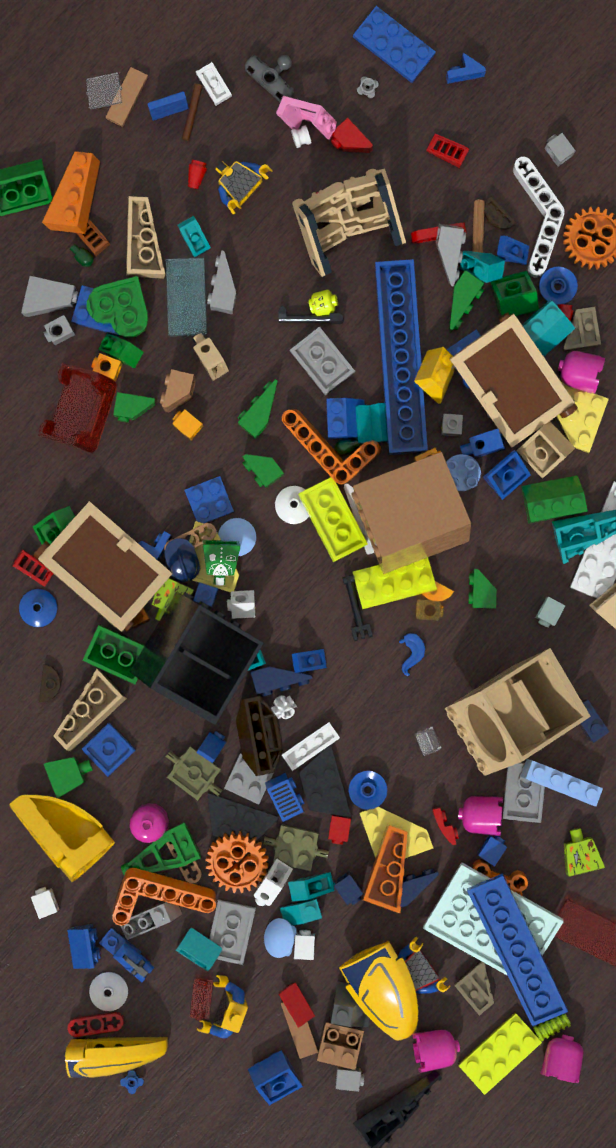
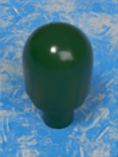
M76 244L71 246L70 250L75 254L74 258L83 267H89L93 264L94 257L87 249L83 247L80 249Z
M346 438L335 444V451L339 455L350 454L354 451L353 448L360 447L361 444L358 443V439L351 441V439Z

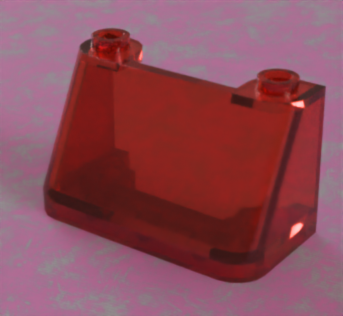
M62 363L58 371V380L64 387L53 420H45L40 425L38 436L93 453L97 449L116 392V382L99 372Z

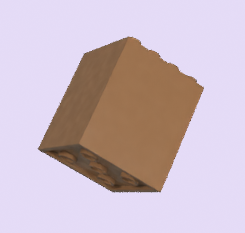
M442 452L353 486L352 498L383 574L469 542L471 522Z

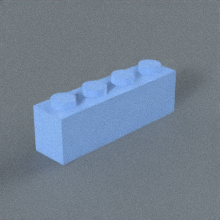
M529 759L526 760L520 775L521 778L593 806H597L603 790L601 787Z

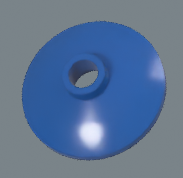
M564 267L550 268L542 275L539 283L542 297L547 302L552 300L556 305L566 304L571 301L578 287L575 275ZM559 284L561 286V289L556 290L554 288V285Z
M34 589L22 597L19 604V612L22 619L28 625L43 627L54 620L57 614V602L50 592L43 589ZM36 604H39L41 607L38 612L34 610Z
M362 771L352 778L349 784V796L352 802L359 808L374 809L384 802L387 796V785L383 777L378 773ZM366 786L371 787L370 793L364 792Z

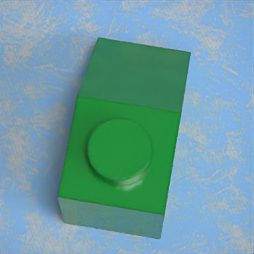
M117 392L113 415L118 418L117 421L129 423V420L137 419L154 407L157 401L155 398Z

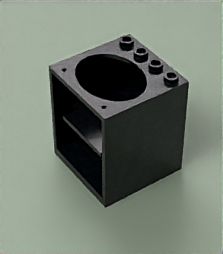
M176 592L131 668L130 673L150 689L216 725L264 643L240 629L241 624L232 619L230 622L226 621V615L217 610L215 613L209 611V605L202 601L199 604L194 602L193 599L195 597L187 592H184L183 595Z

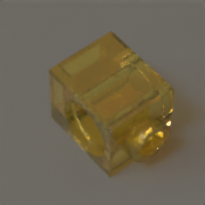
M416 600L415 619L439 621V617H443L444 606H440V601ZM427 605H432L435 609L432 616H428L424 612Z

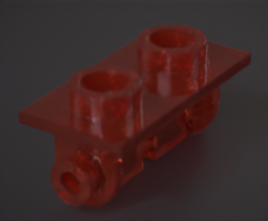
M194 978L190 1018H195L198 1021L209 1019L213 980Z

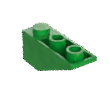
M466 270L453 289L449 323L450 333L453 329H459L463 322L461 320L464 313L468 315L474 306L471 304L475 298L479 299L484 292L482 288L484 282Z
M276 379L273 382L269 381L263 388L264 393L260 397L257 395L250 403L252 405L248 411L244 410L238 417V425L254 439H257L268 426L278 385Z

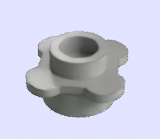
M362 77L360 87L357 88L358 94H364L368 98H373L375 96V89L379 85L378 81Z

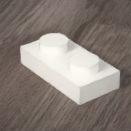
M212 62L196 71L198 78L215 106L232 97L231 92Z

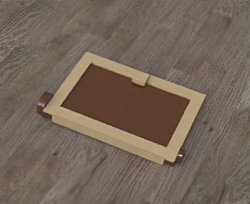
M507 312L499 318V324L452 356L450 360L509 445L514 447L557 415H560L561 418H566L574 413L578 407L515 314L509 315Z
M90 501L51 545L45 541L33 555L121 632L124 629L128 631L133 626V618L172 575L166 567Z

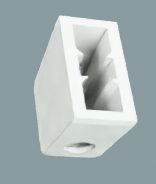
M276 859L254 894L255 902L260 906L265 904L270 906L282 890L293 869ZM273 877H276L278 879V882L276 883L271 879Z

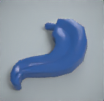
M412 633L403 636L404 639L399 640V643L405 642L412 652L411 656L402 664V672L406 676L410 675L408 669L420 662L425 654L423 640L417 634Z

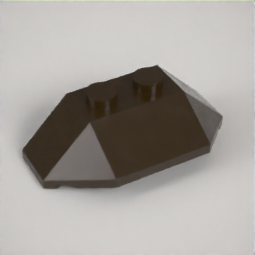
M261 696L243 699L236 717L242 758L255 776L274 773L283 751L277 717Z

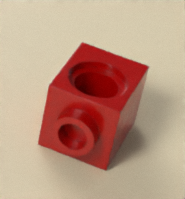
M331 816L328 839H331L332 843L343 845V841L348 842L351 817Z

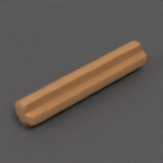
M484 200L474 201L473 252L483 253Z

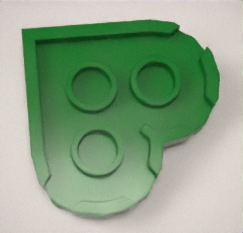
M138 276L101 285L92 290L86 304L87 310L95 322L111 324L119 336L126 338L136 337L147 329L148 313Z

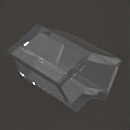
M433 727L414 733L423 756L442 749Z

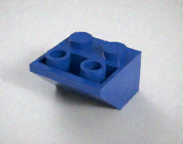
M93 924L70 927L67 931L73 969L95 968L99 959H101L100 948H96V940H98L97 929L93 928Z

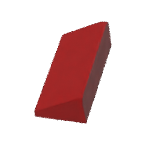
M296 982L279 991L280 998L298 1028L315 1017Z

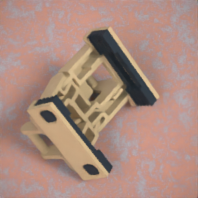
M370 169L366 172V176L350 177V179L344 180V183L336 182L324 190L316 193L313 192L312 197L306 201L302 199L293 201V208L311 263L322 277L332 272L328 258L323 252L346 240V236H353L389 226L395 246L406 243L385 169ZM370 197H373V208L357 212L356 208L370 202ZM319 222H332L320 230L317 226Z

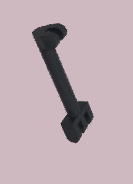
M284 306L279 308L278 313L279 322L343 324L344 322L343 315L340 313H330V315L322 316L287 315V310Z
M354 575L342 577L344 585L346 584L356 627L351 628L353 639L358 641L356 634L360 632L361 639H365L364 631L366 630L369 638L373 637L370 624L364 625L353 584L355 582Z

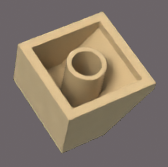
M549 421L530 437L517 452L543 479L575 447Z

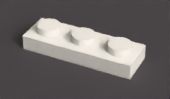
M328 722L283 753L282 756L293 771L340 737Z

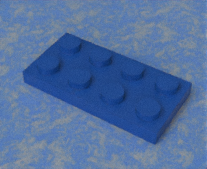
M377 6L353 34L354 39L411 83L414 82L436 54V51Z

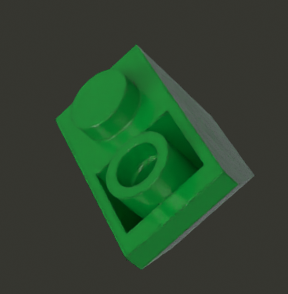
M109 333L102 340L98 349L134 369L144 353L130 342Z
M248 454L242 456L245 460L242 464L248 472L251 470L256 475L254 480L260 487L264 485L265 488H268L284 476L283 471L273 458Z
M473 569L472 573H469V585H472V592L468 593V604H471V608L496 609L497 589L478 569Z

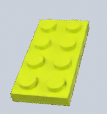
M332 478L298 494L333 562L368 545L342 493Z
M428 557L386 574L382 573L380 565L353 571L362 609L437 590Z
M515 1012L458 1065L485 1095L542 1042Z

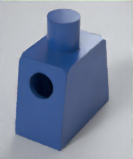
M499 429L470 437V443L460 446L463 455L474 454L476 458L506 449L502 433ZM484 442V447L478 449V443Z

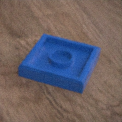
M182 91L149 102L148 107L154 121L187 110L188 104L185 93Z
M110 722L82 748L86 755L107 777L136 751Z

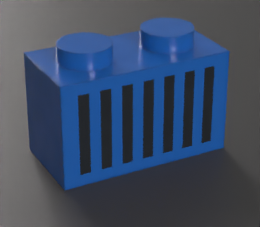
M286 773L265 782L267 791L283 822L304 812L302 808L304 801L300 794L296 795L294 789L297 787L292 777L288 779Z

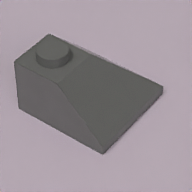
M337 981L331 1024L347 1027H369L370 1018L363 1012L346 989V986L350 983Z

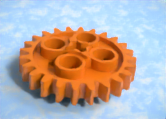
M589 207L588 213L582 209L581 216L575 213V220L570 218L568 222L571 225L565 226V229L569 231L563 233V236L568 238L563 241V244L568 245L565 252L571 251L569 258L575 256L574 263L576 264L581 261L582 268L585 264H588V269H591L593 265H595L596 269H599L600 264L605 268L607 261L612 264L614 262L613 257L616 258V219H612L614 213H611L609 216L606 215L607 209L603 213L600 212L599 207H597L595 212H593L592 207ZM590 222L593 225V229H586L584 223ZM604 229L609 230L610 233H611V236H610V237H605V236H603L602 230H604ZM593 235L596 236V241H595V242L592 241V236H593ZM577 240H584L586 247L578 246ZM595 247H601L604 254H597Z
M232 831L230 837L224 833L223 840L217 837V843L212 842V849H209L207 852L209 856L206 857V861L209 863H207L206 869H211L208 875H214L213 882H220L219 888L226 885L225 891H228L231 887L233 893L236 892L237 888L243 893L245 887L248 891H251V885L257 887L258 881H263V876H266V869L269 866V863L266 862L268 861V856L264 855L266 848L260 849L262 842L255 843L256 837L250 840L249 833L242 837L241 831L238 836H235ZM240 847L243 851L237 852L234 848ZM225 858L228 862L222 863L219 859ZM251 861L255 863V866H249L246 862ZM236 872L240 874V877H234L232 873Z

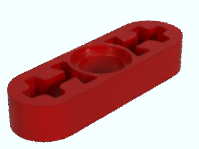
M465 223L450 224L452 226L462 227L464 229V232H466ZM438 227L412 232V243L417 244L436 240Z
M119 1012L77 1017L69 1022L68 1032L73 1037L118 1031L124 1024V1017ZM105 1017L107 1018L106 1022L111 1021L113 1017H116L117 1020H120L117 1026H114V1023L107 1024V1028H104ZM93 1019H98L101 1022L100 1029L95 1030L91 1027L90 1023ZM87 1020L88 1031H85L86 1027L80 1028L79 1032H76V1029H72L75 1022L81 1026Z

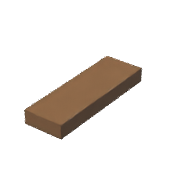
M130 67L106 115L107 120L121 127L124 126L148 79V75Z
M281 1002L299 1058L318 1053L309 1023L306 1022L298 1028L285 1004Z

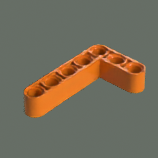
M290 409L282 415L284 425L338 484H345L351 481L381 452L380 444L377 441L371 440L361 445L344 461L299 410ZM290 413L295 414V423L289 421L288 416ZM303 427H306L309 430V435L307 437H304L301 434V429ZM316 441L321 443L322 448L320 451L314 449ZM369 444L375 447V453L373 455L367 452V446ZM328 456L334 458L333 466L327 464L326 458ZM354 457H357L361 460L360 467L354 466ZM340 470H344L347 473L346 480H342L339 477Z
M130 868L123 877L114 904L112 919L117 925H126L131 918L138 895L210 913L216 908V894L210 888L138 868ZM167 889H173L174 891L168 892ZM186 894H191V895H193V896L187 897V896H185V895H186ZM129 895V896H131V897H130V898H125V897H123V896Z

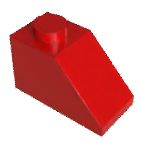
M349 118L343 121L331 135V143L335 148H340L343 152L371 153L373 151V144Z

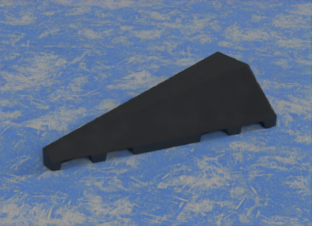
M436 1070L353 1123L358 1134L369 1148H381L385 1142L390 1143L393 1132L403 1127L420 1106L418 1103L425 1094L428 1096L431 1092L429 1088L437 1080L440 1081L442 1079Z

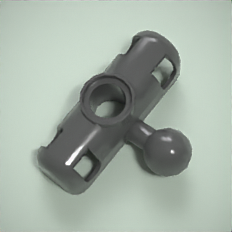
M256 55L251 56L247 60L245 71L280 103L281 100L276 96L277 92L286 97H293L294 89L279 76L283 70L291 67L292 60L290 56L281 55L274 69L270 68L265 62H262ZM249 66L255 70L253 74L248 71ZM271 75L275 80L269 83L264 78Z

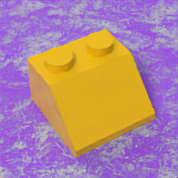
M444 347L426 352L414 380L438 404H441L455 368L450 360L453 355Z

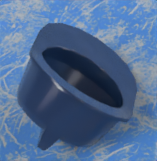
M176 538L170 541L164 553L173 578L182 582L195 579L199 574L200 564L192 543L183 538Z

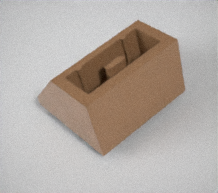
M171 369V373L166 375L165 385L167 389L166 393H162L160 404H162L165 412L169 413L192 399L196 383L194 374Z
M326 1022L319 1045L317 1061L355 1070L364 1031Z

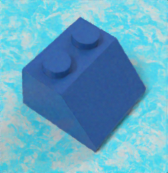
M352 398L327 399L328 440L358 438L356 406L365 405V400Z
M282 1050L248 1069L255 1088L268 1105L303 1087L289 1059Z

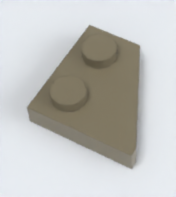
M595 307L577 309L572 320L575 329L567 336L564 351L601 345Z
M481 961L454 984L479 1016L494 1004L485 963Z

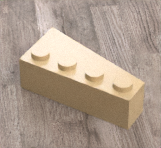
M129 196L126 277L138 276L141 278L164 279L165 271L148 197Z
M96 669L90 682L85 686L84 691L74 703L73 708L59 726L54 737L66 750L72 751L127 698L101 670Z

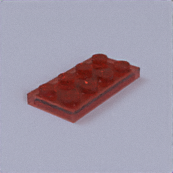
M566 899L558 915L563 918L564 922L554 937L616 967V923Z

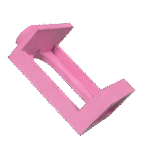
M283 96L276 114L291 129L298 130L303 120L309 121L327 139H330L336 129L337 122L322 106ZM300 108L306 109V110H310V111H313V112H316V113L304 111V110H301Z

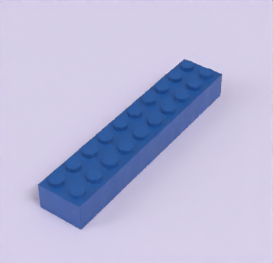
M414 259L375 262L388 455L425 453L428 451L424 393L423 389L414 382L421 366Z

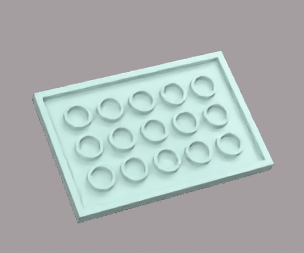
M461 862L424 923L423 929L507 975L467 892V888L491 878ZM512 891L543 956L564 922L563 918Z

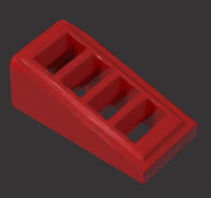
M435 134L426 151L460 168L469 152V148ZM437 141H440L441 143L438 149H433ZM445 144L447 145V148L444 151V153H442L440 151ZM450 148H453L451 156L447 155ZM457 151L461 152L458 159L454 158Z
M24 550L20 551L12 563L13 567L44 587L53 575L38 559ZM25 556L28 557L22 567L19 566ZM34 561V564L32 565L30 570L27 571L26 568L28 567L30 562ZM40 565L41 567L39 571L34 576L32 573L34 572L36 567ZM44 569L48 570L43 579H39Z

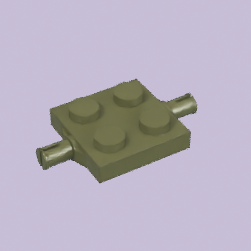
M191 746L180 758L170 750L166 757L175 764L167 777L197 801L208 790L219 796L222 789L214 784L215 777L221 770L219 767L197 754V751Z
M281 824L280 833L276 839L265 836L263 845L274 846L275 856L273 863L278 859L290 867L311 871L312 863L316 856L327 858L329 850L318 848L319 832Z

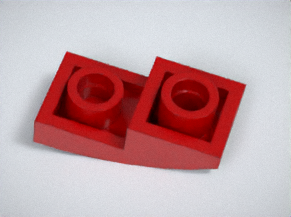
M440 807L432 808L439 829L452 845H456V839H459L457 828H453L451 824L444 825V822H447L445 810L441 811Z

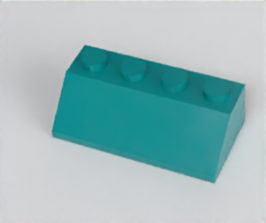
M549 300L522 324L543 357L575 329L574 325L552 300Z

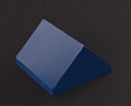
M514 450L490 470L483 479L503 500L531 474Z

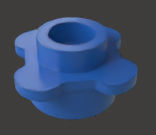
M130 1070L128 1075L120 1081L121 1086H125L130 1094H134L136 1089L144 1083V1080L134 1070Z

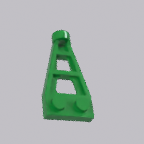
M184 822L166 831L159 840L149 845L133 860L121 865V870L124 875L128 869L133 867L152 873L183 867L200 859L202 856ZM172 842L178 854L175 859L164 860L159 850L165 843ZM153 852L158 864L146 867L142 859Z

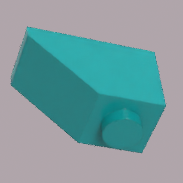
M331 872L288 882L292 901L309 900L335 891Z
M317 897L280 907L282 918L291 925L304 924L322 918Z

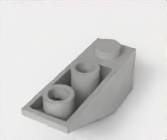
M439 224L436 246L448 283L454 286L455 282L459 279L457 266L462 261L463 252L460 249L461 244L465 243L466 232L459 226Z
M221 251V255H217L215 267H218L217 274H213L211 285L214 286L213 293L209 292L207 304H210L211 310L233 314L237 294L225 252Z
M163 901L131 916L129 922L121 926L126 939L129 940L175 920L182 915V912L178 905Z

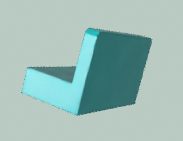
M385 403L357 405L358 443L364 444L371 440L378 443L387 442Z
M190 928L176 951L208 972L220 955L222 948L193 928Z

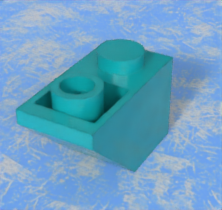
M462 251L463 256L460 263L462 271H468L485 283L503 277L505 260L490 253Z

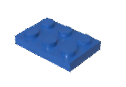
M82 285L71 322L119 336L111 324L97 323L90 316L86 301L94 288Z

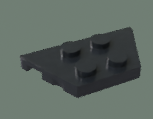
M329 745L299 772L309 810L349 818L351 813L332 746Z
M208 793L207 796L212 834L223 839L224 833L230 837L232 831L235 836H238L241 831L242 837L249 833V839L251 840L256 837V842L279 817Z

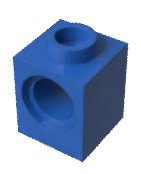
M199 582L193 601L198 603L202 601L213 607L219 589Z
M489 835L477 855L495 867L507 848L504 845L505 840L499 836L492 837Z

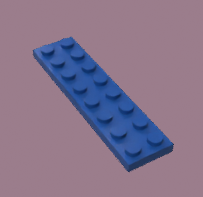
M503 873L467 888V892L531 1025L535 1026L567 1013L568 1008Z

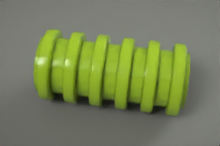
M564 1013L545 1021L543 1024L540 1023L539 1026L535 1025L533 1029L542 1042L544 1038L548 1039L549 1035L554 1036L555 1032L559 1033L561 1029L565 1030L566 1026L570 1027L571 1023Z

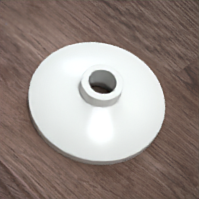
M289 486L277 495L275 509L283 521L290 524H298L309 517L298 495L305 490L304 488ZM292 501H296L298 503L296 508H292L290 506V503Z
M113 972L99 974L90 985L89 994L91 1001L97 1008L103 1011H114L120 1008L128 996V986L125 980ZM105 990H110L112 994L110 996H106L104 993Z

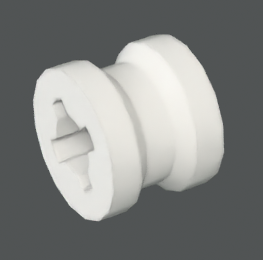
M306 125L302 126L301 129L291 130L296 148L301 147L302 144H311Z

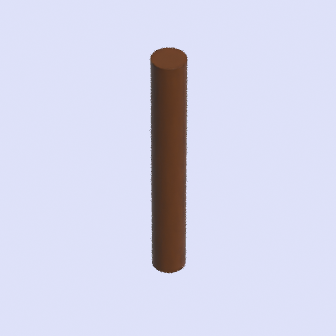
M195 84L182 136V139L186 141L190 140L202 89L200 84Z

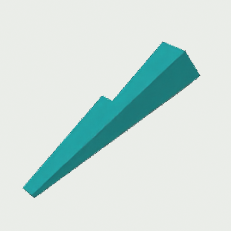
M616 510L552 521L556 543L563 564L569 562V559L573 556L583 554L584 550L590 546L598 545L616 534Z

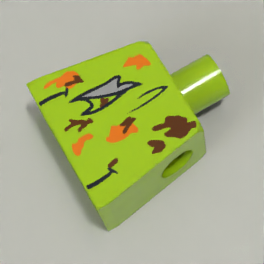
M168 579L154 595L152 605L159 608L155 619L160 621L176 592L182 595L184 592L193 595L195 590Z
M581 828L570 830L572 841L564 843L566 874L573 876L605 868L591 837L583 838Z

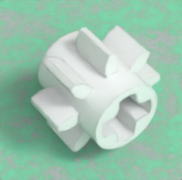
M279 696L274 700V706L271 709L278 719L281 717L288 719L294 715V708L297 706L290 696L287 698Z

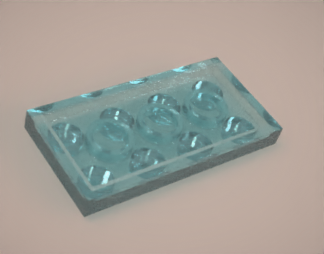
M204 258L166 259L168 335L190 336L200 333L207 335Z

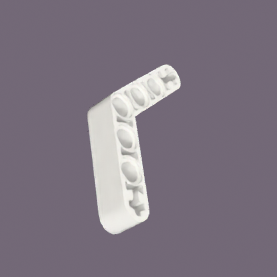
M520 157L514 164L513 173L544 216L527 269L531 277L538 278L543 275L547 268L565 211L531 160L527 157ZM519 166H526L525 170L523 168L519 169ZM534 179L538 185L533 187L528 181ZM546 195L549 201L542 202L539 196ZM556 210L560 216L554 218L551 216L550 211ZM550 228L554 234L548 236L545 234L544 229ZM545 246L548 252L545 254L540 253L538 247ZM539 259L541 260L539 265L540 269L538 271H535L534 266L536 265Z

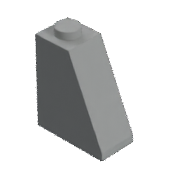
M30 276L21 313L25 317H31L73 308V304L77 303L79 292H77L74 285Z

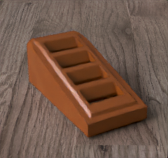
M88 218L86 231L90 228L93 230L85 237L82 233L76 234L92 253L97 256L110 243ZM96 233L97 236L89 242L88 239ZM99 239L102 240V241H101L99 244H97L95 247L92 246V245H93L96 241H98Z

